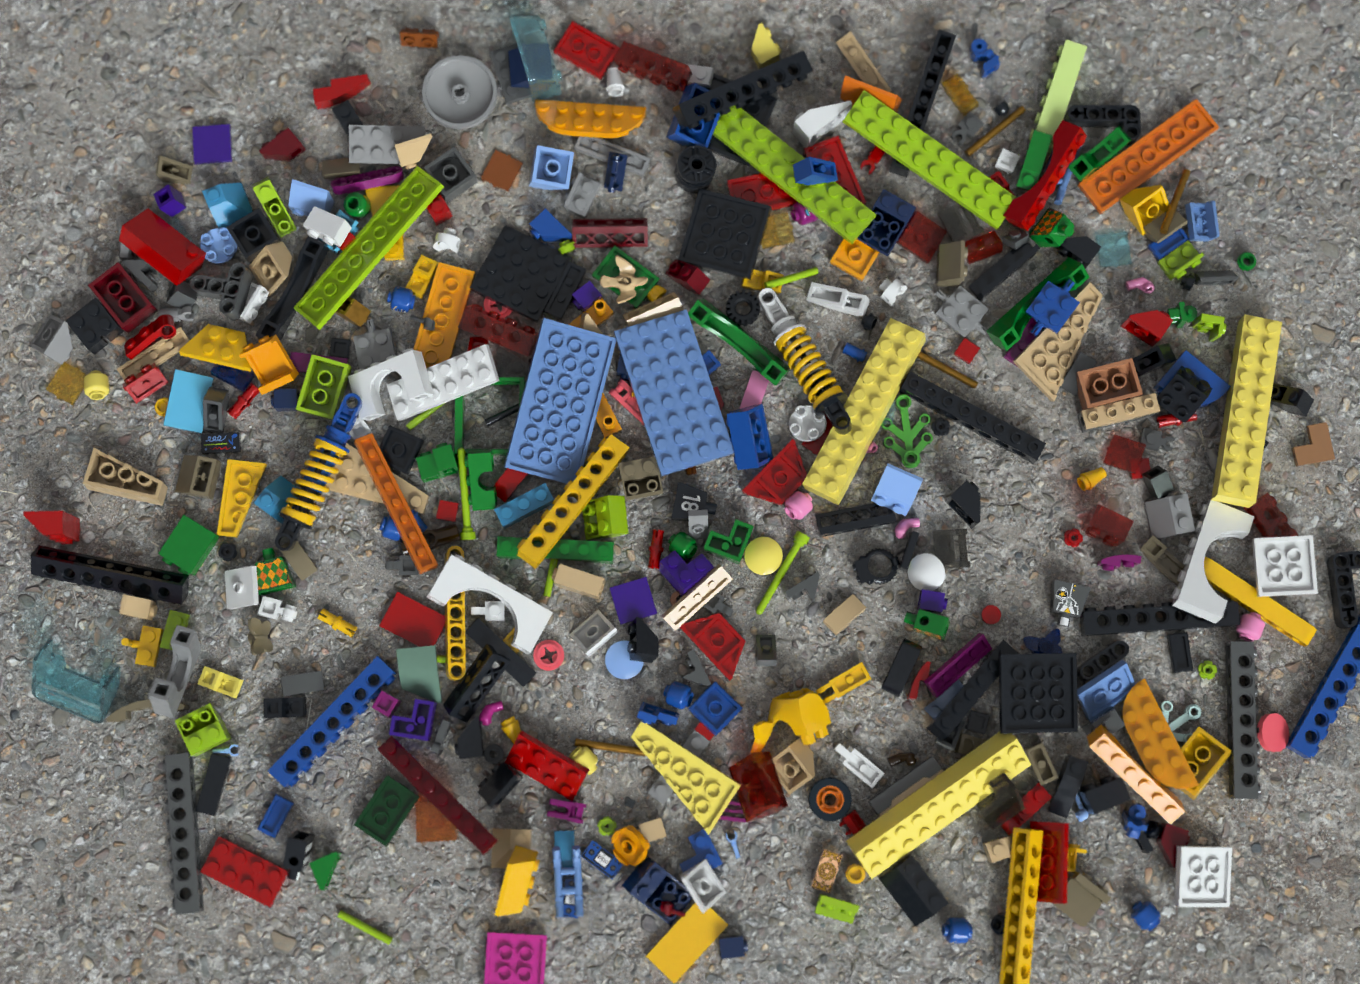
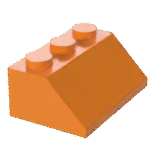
M845 75L840 95L841 100L845 102L851 101L853 106L860 94L865 90L893 111L898 112L902 102V98L898 95Z

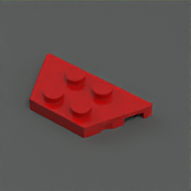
M794 439L742 490L743 494L782 506L803 484L807 472L803 466V461Z
M720 613L681 625L679 628L730 681L746 642Z

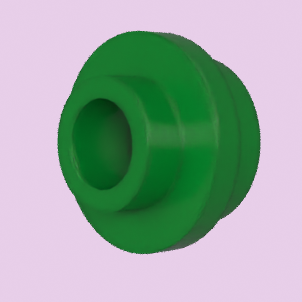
M1243 252L1237 258V265L1241 270L1249 271L1255 267L1256 258L1250 252ZM1243 259H1247L1249 264H1244Z

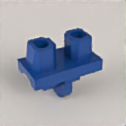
M1132 804L1128 812L1126 810L1122 812V817L1125 821L1123 828L1127 831L1126 835L1135 839H1139L1141 830L1146 831L1148 827L1144 819L1146 810L1141 804Z

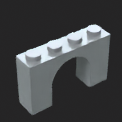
M179 625L176 626L170 641L173 659L166 680L155 678L148 695L155 714L170 718L175 717L201 651L196 630Z

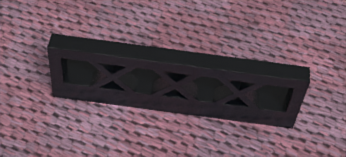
M1027 242L1017 249L1013 248L968 286L969 290L979 301H982L1033 258L1040 250V247L1037 244L1032 247Z
M872 503L815 514L820 538L892 524L896 522V516L890 509H888L887 515L879 516L875 512L880 506ZM860 510H866L871 513L867 519L861 520L856 516ZM844 513L853 517L850 522L841 523L838 521V518ZM828 517L834 522L831 526L822 527L820 518Z
M486 643L444 702L443 706L448 715L467 723L511 662L510 659L498 654L493 646ZM497 659L502 661L499 667L493 669L492 665ZM490 675L491 679L489 682L482 684V679ZM473 692H480L477 698L470 699ZM469 707L465 715L459 713L462 708Z

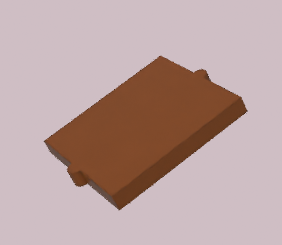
M495 150L481 179L492 184L493 187L497 186L509 192L523 162L512 158L510 154L506 155Z

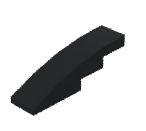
M479 618L465 630V633L482 649L487 643L493 646L498 654L509 658L511 662L505 670L523 687L535 676L536 672ZM498 659L496 660V662L499 665H501L502 661Z

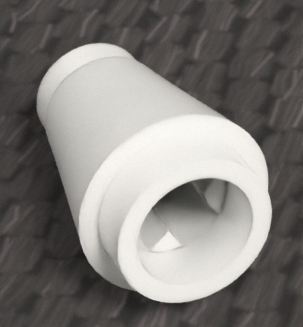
M612 67L607 70L606 91L610 96L618 97L623 94L625 87L618 68Z

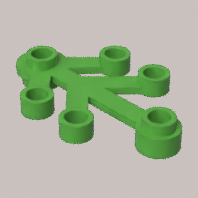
M903 394L898 396L895 402L896 407L901 413L903 431L894 425L889 418H885L884 421H888L890 426L885 427L882 423L881 428L889 430L905 443V449L896 444L892 437H886L883 445L885 448L892 449L900 455L902 464L906 468L912 469L920 463L919 454L926 445L932 442L933 436L931 433L925 432L921 436V441L913 449L912 441L926 424H929L930 416L928 414L920 415L917 424L911 430L908 408L911 406V398ZM901 400H904L906 402V406H901L899 402ZM921 417H926L928 422L923 423ZM928 435L930 441L926 442L923 437ZM886 440H891L893 444L888 446ZM912 456L914 461L908 462L907 457Z

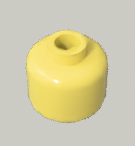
M94 370L83 379L84 393L90 399L101 400L108 395L110 391L109 378L106 374Z
M578 746L569 755L570 759L588 768L589 775L597 769L598 757L588 747Z

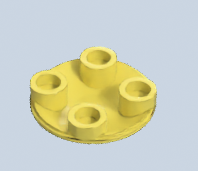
M758 537L747 545L744 558L746 565L752 572L763 576L775 572L780 567L783 553L780 545L775 540L769 537Z

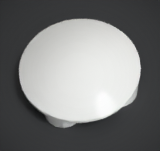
M812 405L796 407L789 418L791 434L803 442L818 439L826 429L827 421L825 415L817 416Z
M923 553L915 556L908 568L909 580L919 590L933 591L939 588L946 578L943 563L933 553Z

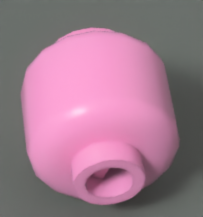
M794 492L785 501V513L791 519H803L812 511L811 496L806 492Z
M1255 612L1243 614L1240 617V625L1236 627L1239 638L1249 642L1260 639L1265 628V622L1261 619V615Z

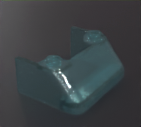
M523 14L509 16L513 38H515L529 83L532 101L535 102V99L543 100L561 95L559 81H562L560 70H556L544 32L547 29L544 18L540 19L539 15Z
M49 638L33 659V696L42 702L91 722L102 723L119 689L121 667L117 666L110 676H103L100 682L66 669L64 658L59 654L52 653L53 640Z

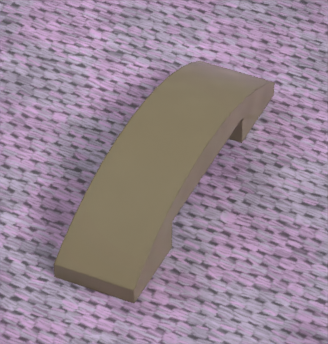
M1152 535L1140 551L1162 574L1178 586L1179 581H1177L1181 570H1184L1185 565L1166 550L1167 547Z
M150 699L137 701L116 710L106 720L109 723L131 720V712L153 707ZM180 703L177 712L189 710L188 705Z

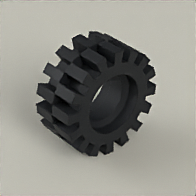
M742 290V292L736 291L727 300L726 314L729 319L740 327L741 325L745 327L747 324H753V321L757 320L760 312L759 299L757 300V296L755 294L752 295L750 291L748 293L745 290ZM739 302H746L750 306V312L746 315H740L736 311V305Z

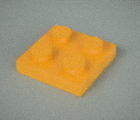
M843 239L830 263L856 279L863 281L880 252L857 239L853 244Z

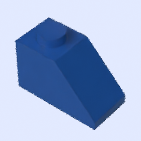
M807 157L793 165L796 183L815 185L838 180L835 162Z
M546 208L529 223L530 233L537 240L539 238L543 242L572 240V234Z

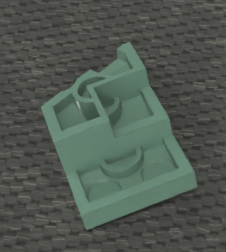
M436 645L396 649L401 688L441 704L442 693Z

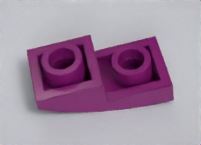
M1115 555L1101 559L1097 562V565L1102 566V569L1106 571H1114V569L1120 567L1121 563H1123L1122 566L1134 568V565L1137 566L1141 563L1142 556Z

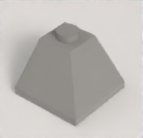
M50 314L30 344V347L63 364L69 359L70 352L73 349L68 323Z

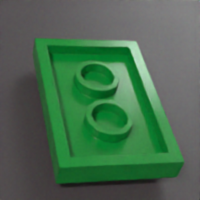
M614 246L593 272L592 277L597 281L603 275L612 278L618 277L620 270L616 265L615 256L618 255L627 260L636 269L635 277L648 278L646 284L635 287L636 296L626 301L637 309L647 298L650 290L660 281V278ZM608 287V289L620 296L619 289Z

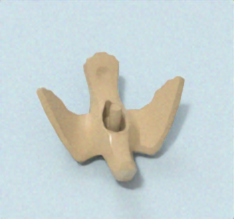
M616 255L615 261L620 270L619 276L612 278L603 275L599 283L603 288L614 287L619 289L620 296L617 297L616 302L620 304L634 298L637 294L635 287L646 284L648 278L635 277L636 269L624 258Z

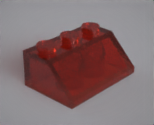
M770 751L753 752L729 767L732 779L741 784L737 790V795L746 823L774 815L788 807Z

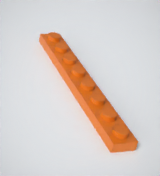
M370 433L355 439L354 444L419 575L437 568L438 563L373 434Z

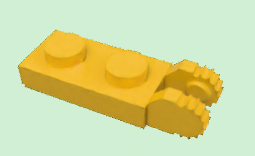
M861 662L831 679L826 685L815 691L817 694H821L829 687L832 688L834 694L823 699V702L826 704L836 697L839 698L872 678Z

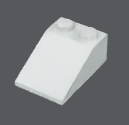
M841 102L809 109L805 113H799L794 119L792 134L804 148L814 145L844 120L852 107V102Z

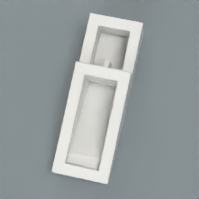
M814 282L811 283L806 299L814 304L858 317H864L870 301L867 295L852 293L847 289Z

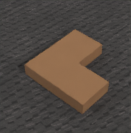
M1327 422L1306 426L1310 444L1292 448L1296 467L1334 460L1335 456Z

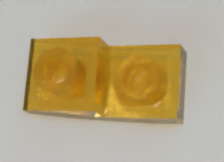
M957 73L942 82L944 90L963 116L979 107V102L968 91V85Z

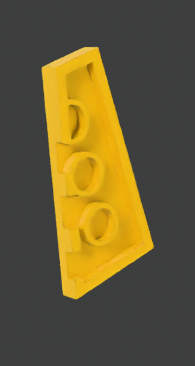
M400 185L365 189L367 198L371 203L372 216L376 214ZM404 234L384 256L386 261L404 260Z
M227 459L217 528L218 536L238 537L267 466L266 463Z

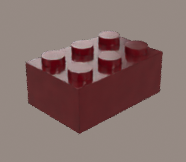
M119 262L88 285L120 327L127 333H130L158 311Z

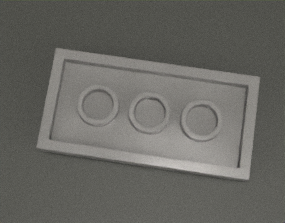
M349 125V163L400 164L394 145L424 136L425 127ZM425 152L421 160L416 162V164L425 165Z

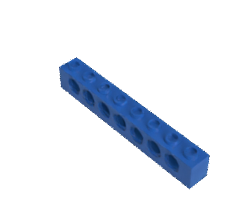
M1360 614L1358 615L1357 624L1349 630L1289 737L1286 748L1303 758H1311L1317 754L1319 742L1327 736L1328 726L1336 720L1338 716L1337 710L1345 704L1347 700L1346 694L1349 690L1353 689L1357 682L1355 678L1358 673L1360 674ZM1354 648L1359 653L1357 658H1355L1352 654V650ZM1344 665H1347L1349 668L1348 675L1343 672ZM1335 681L1340 685L1339 691H1336L1333 687ZM1325 698H1328L1331 702L1329 708L1324 705ZM1316 715H1319L1321 717V723L1319 725L1315 722ZM1307 731L1312 735L1311 741H1307L1305 738Z
M377 656L275 762L268 772L283 787H293L300 780L298 776L303 771L306 773L314 765L312 763L316 757H322L327 751L326 747L330 743L334 744L341 737L339 733L344 728L348 729L355 722L353 718L358 713L360 715L363 714L368 708L367 704L372 699L374 701L377 699L381 692L380 690L385 685L389 686L396 679L394 677L396 672L381 657ZM373 675H378L380 678L377 685H372L370 682ZM360 689L366 691V696L362 700L357 698V692ZM347 703L352 705V711L349 714H345L343 711V707ZM336 717L339 724L336 728H331L330 720ZM319 732H323L325 735V739L321 743L316 740V735ZM306 746L311 749V754L308 757H304L302 754V750ZM294 760L297 763V769L292 772L288 766Z

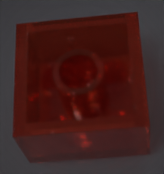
M1097 504L1090 509L1081 530L1085 531V535L1094 539L1097 537L1103 540V544L1113 547L1125 541L1134 521Z

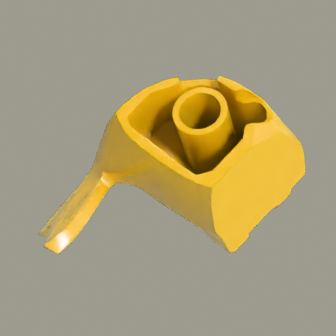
M801 688V690L791 693L789 691L772 698L768 720L760 721L753 726L755 739L750 757L754 759L763 750L775 724L779 720L789 724L795 736H801L803 745H812L816 742L814 733L816 738H823L829 735L827 725L831 724L827 706L820 696L808 688Z

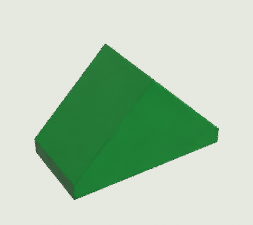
M336 851L309 863L320 890H327L342 852Z

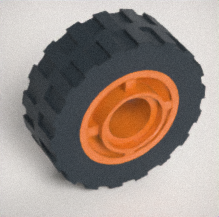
M828 777L817 781L812 786L808 801L812 812L818 818L824 821H836L848 813L852 797L849 788L844 782ZM827 794H833L836 797L834 804L828 805L825 803L824 798Z

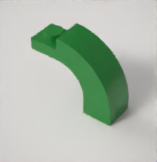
M1118 126L1098 145L1087 153L1081 154L1068 168L1079 181H1082L1115 157L1131 139Z

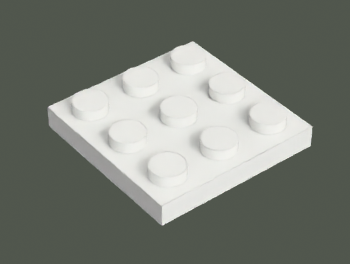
M1313 535L1252 539L1257 597L1318 593Z
M1177 846L1174 906L1230 907L1232 847Z

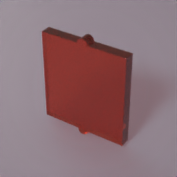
M1114 434L1110 446L1107 447V454L1103 464L1136 474L1139 463L1143 461L1142 456L1146 444Z

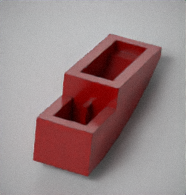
M368 74L330 79L331 87L313 89L314 103L317 109H323L353 98L371 84Z

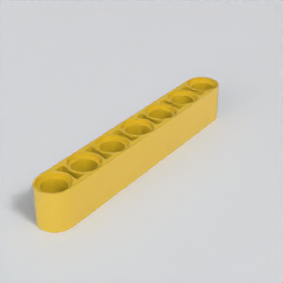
M459 546L450 547L445 553L444 565L451 551L457 552L458 555L464 558L462 548ZM465 591L460 592L457 599L451 597L445 605L446 676L452 681L461 679L466 671ZM454 608L459 611L460 615L458 618L451 616V609ZM451 628H457L460 631V636L457 638L453 637L450 633ZM452 647H457L460 650L459 657L452 656ZM453 666L460 669V675L457 677L451 673Z
M1204 558L1205 575L1207 581L1214 589L1231 598L1232 601H1238V604L1249 612L1261 615V619L1299 645L1308 646L1317 631L1314 626L1270 597H1257L1255 587L1212 559Z

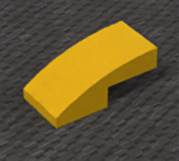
M421 255L405 288L411 289L413 295L422 299L435 274L438 262Z
M754 269L751 280L742 278L741 287L761 291L765 288L764 282L784 277V274ZM782 285L771 289L775 293H781Z

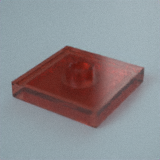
M915 211L898 239L897 244L927 264L930 262L947 231L920 212Z

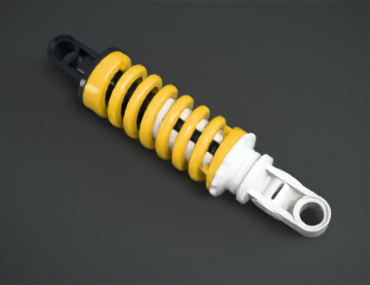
M762 289L759 293V300L767 318L772 324L771 331L777 336L773 343L783 353V358L788 362V367L793 370L794 377L798 378V384L803 387V392L808 395V401L813 403L814 413L817 416L826 414L838 434L845 435L849 433L852 424L849 415L842 405L848 396L839 385L833 386L836 383V378L829 377L831 370L829 368L824 369L826 362L820 360L821 353L814 352L816 350L814 343L809 344L812 338L809 335H805L806 326L797 324L795 317L789 316L785 306L780 302L773 289ZM766 297H772V298H773V299H772L771 301H769V302H765V301H764V299H765ZM842 420L848 422L844 427H840L837 424Z

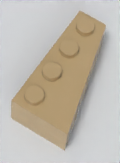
M93 448L83 480V485L88 490L163 506L168 490L163 481Z

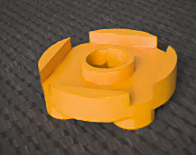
M633 825L617 830L611 839V844L614 843L615 848L613 853L623 865L636 866L645 860L648 853L647 850L650 847L649 841Z

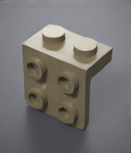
M1075 872L1067 882V904H1053L1079 926L1085 927L1102 903L1108 904L1111 897L1107 895L1109 891L1103 886L1093 884L1091 882L1093 878L1085 872L1082 874Z

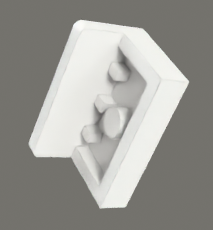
M251 282L245 307L239 319L251 324L257 317L261 305L266 302L269 291L263 286Z

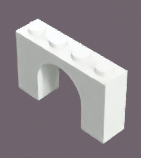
M413 348L402 351L403 354L389 356L384 362L372 363L369 368L358 369L354 371L353 375L348 376L352 393L357 394L362 400V408L359 412L360 420L371 421L385 415L380 397V385L384 377L391 372L396 371L402 377L409 400L420 401L434 395L422 352L416 351ZM354 398L355 404L357 406L358 400Z

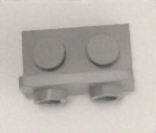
M579 172L578 176L573 177L570 185L572 189L570 193L567 192L565 194L563 203H565L566 211L586 219L601 184L584 177L583 173Z

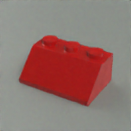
M23 511V516L42 535L49 537V540H55V542L61 543V545H73V542L80 541V518L65 511Z

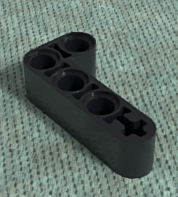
M1072 105L1064 116V121L1079 127L1120 126L1126 134L1127 131L1134 134V137L1128 136L1131 141L1127 145L1134 144L1141 134L1140 110L1134 105ZM1089 114H1094L1097 119L1090 118ZM1107 114H1113L1115 119L1109 118ZM1126 114H1131L1134 119H1129Z
M1360 551L1340 552L1331 555L1327 560L1334 621L1337 627L1341 629L1353 627L1358 622L1352 570L1360 569V565L1355 562V556L1360 558ZM1337 557L1342 561L1341 567L1335 562ZM1339 576L1344 579L1343 586L1338 582ZM1342 595L1347 599L1346 605L1341 602ZM1344 617L1348 618L1349 622L1344 621Z

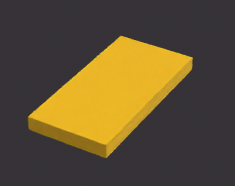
M695 902L686 911L685 917H681L649 951L646 957L675 984L726 929L728 924L711 907L702 913Z

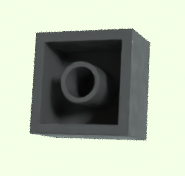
M455 146L424 167L426 173L444 186L440 194L447 204L478 183L476 175Z

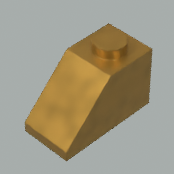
M348 297L335 314L361 327L367 321L371 311L356 299Z

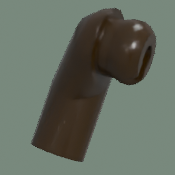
M912 752L898 753L887 758L890 767L905 761L908 766H912L917 762L915 754Z

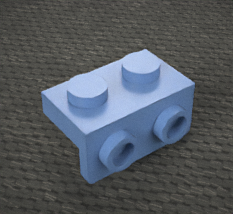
M1215 201L1185 204L1190 241L1208 242L1220 236Z

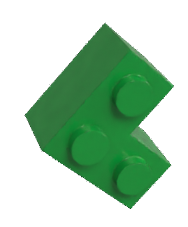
M438 444L435 449H432L433 453L430 451L420 454V457L416 458L420 476L424 483L459 473L458 460L451 444Z
M736 519L729 537L711 530L703 551L740 564L754 526Z

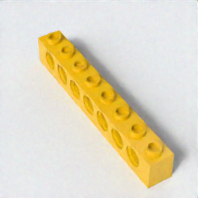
M612 434L607 439L605 437L598 445L599 450L596 453L592 452L587 459V465L585 467L581 466L575 474L577 476L575 480H570L566 484L563 495H558L552 503L554 506L551 510L547 509L542 514V521L539 525L534 524L529 531L531 535L527 540L523 538L517 546L519 549L517 556L535 569H537L617 468L618 463H621L628 454L629 447ZM608 454L610 455L611 459L606 460L602 457V455ZM596 468L600 471V473L593 474L591 472V469ZM582 482H584V483H586L589 487H588V488H581V487L579 486V484L582 483ZM574 497L577 499V502L571 503L567 498ZM562 511L566 516L558 517L556 512ZM551 526L554 528V531L547 532L544 527ZM538 540L542 543V546L536 547L532 542Z
M1013 828L999 984L1030 983L1043 838L1042 830Z

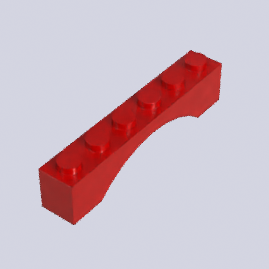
M1062 120L1053 135V154L1046 172L1029 191L1013 199L1003 215L1010 224L1028 231L1035 223L1036 217L1045 207L1049 196L1055 191L1057 183L1065 175L1070 162L1074 160L1080 146L1085 142L1087 135L1081 127Z

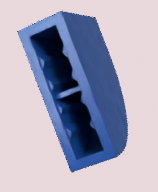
M1185 350L1153 388L1159 395L1181 366L1192 370L1196 377L1207 381L1212 388L1208 398L1199 408L1208 406L1218 400L1231 386Z

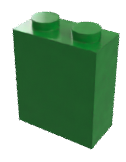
M183 515L158 554L163 557L162 561L170 566L172 564L179 567L178 571L182 574L195 576L220 537Z

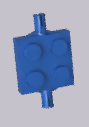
M1068 279L1063 288L1057 287L1050 281L1045 284L1026 311L1036 321V325L1030 331L1032 334L1034 333L1037 336L1043 327L1058 334L1080 303L1069 293L1075 284L1073 281L1071 282Z

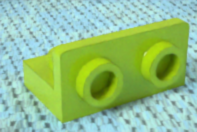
M1188 240L1158 261L1157 264L1171 281L1175 277L1180 279L1187 274L1186 270L1189 267L1194 269L1201 264L1202 261L1200 259L1204 254L1203 252L1199 254Z
M1202 313L1192 321L1191 328H1196L1198 332L1203 333L1210 331L1209 342H1214L1222 334H1225V317Z
M819 894L815 913L852 924L860 906Z

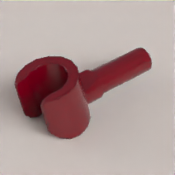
M668 901L661 902L660 911L664 912L665 915L675 914L685 917V912L672 909L673 903Z

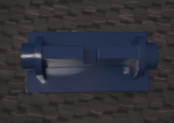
M609 152L604 188H607L608 192L615 193V190L622 192L628 155Z

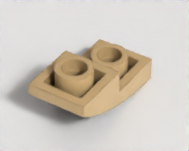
M852 594L823 620V623L837 635L849 626L851 621L863 613L866 607Z

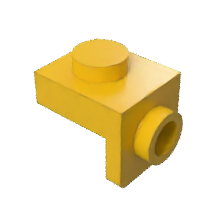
M1068 843V872H1076L1077 853L1087 854V849H1080V845Z

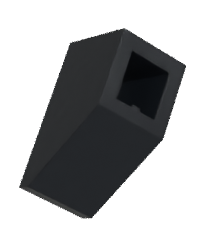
M1082 236L1065 239L1059 247L1054 248L1057 249L1061 256H1067L1082 263L1086 269L1101 249V246L1089 237Z
M1273 383L1270 404L1288 413L1306 417L1314 399L1304 389Z
M636 617L628 625L627 633L630 635L627 648L628 653H630V660L652 663L659 656L658 637L640 617Z

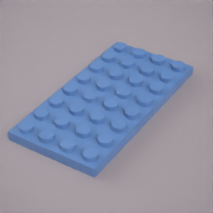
M687 309L614 331V336L661 477L734 454V449Z
M542 318L504 463L505 468L566 484L570 480H575L577 477L575 475L581 466H584L616 338Z

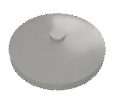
M451 56L437 62L429 70L423 82L422 98L427 112L436 122L451 129H468L479 125L492 113L497 101V86L492 72L481 61L469 56Z

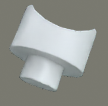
M444 228L443 233L436 234L433 248L437 251L451 249L457 254L461 239L456 237V230Z
M886 278L879 286L883 291L880 297L890 306L896 301V296L904 294L908 289L897 278L893 282Z

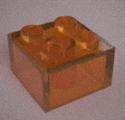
M415 802L417 843L459 840L458 830L430 802Z

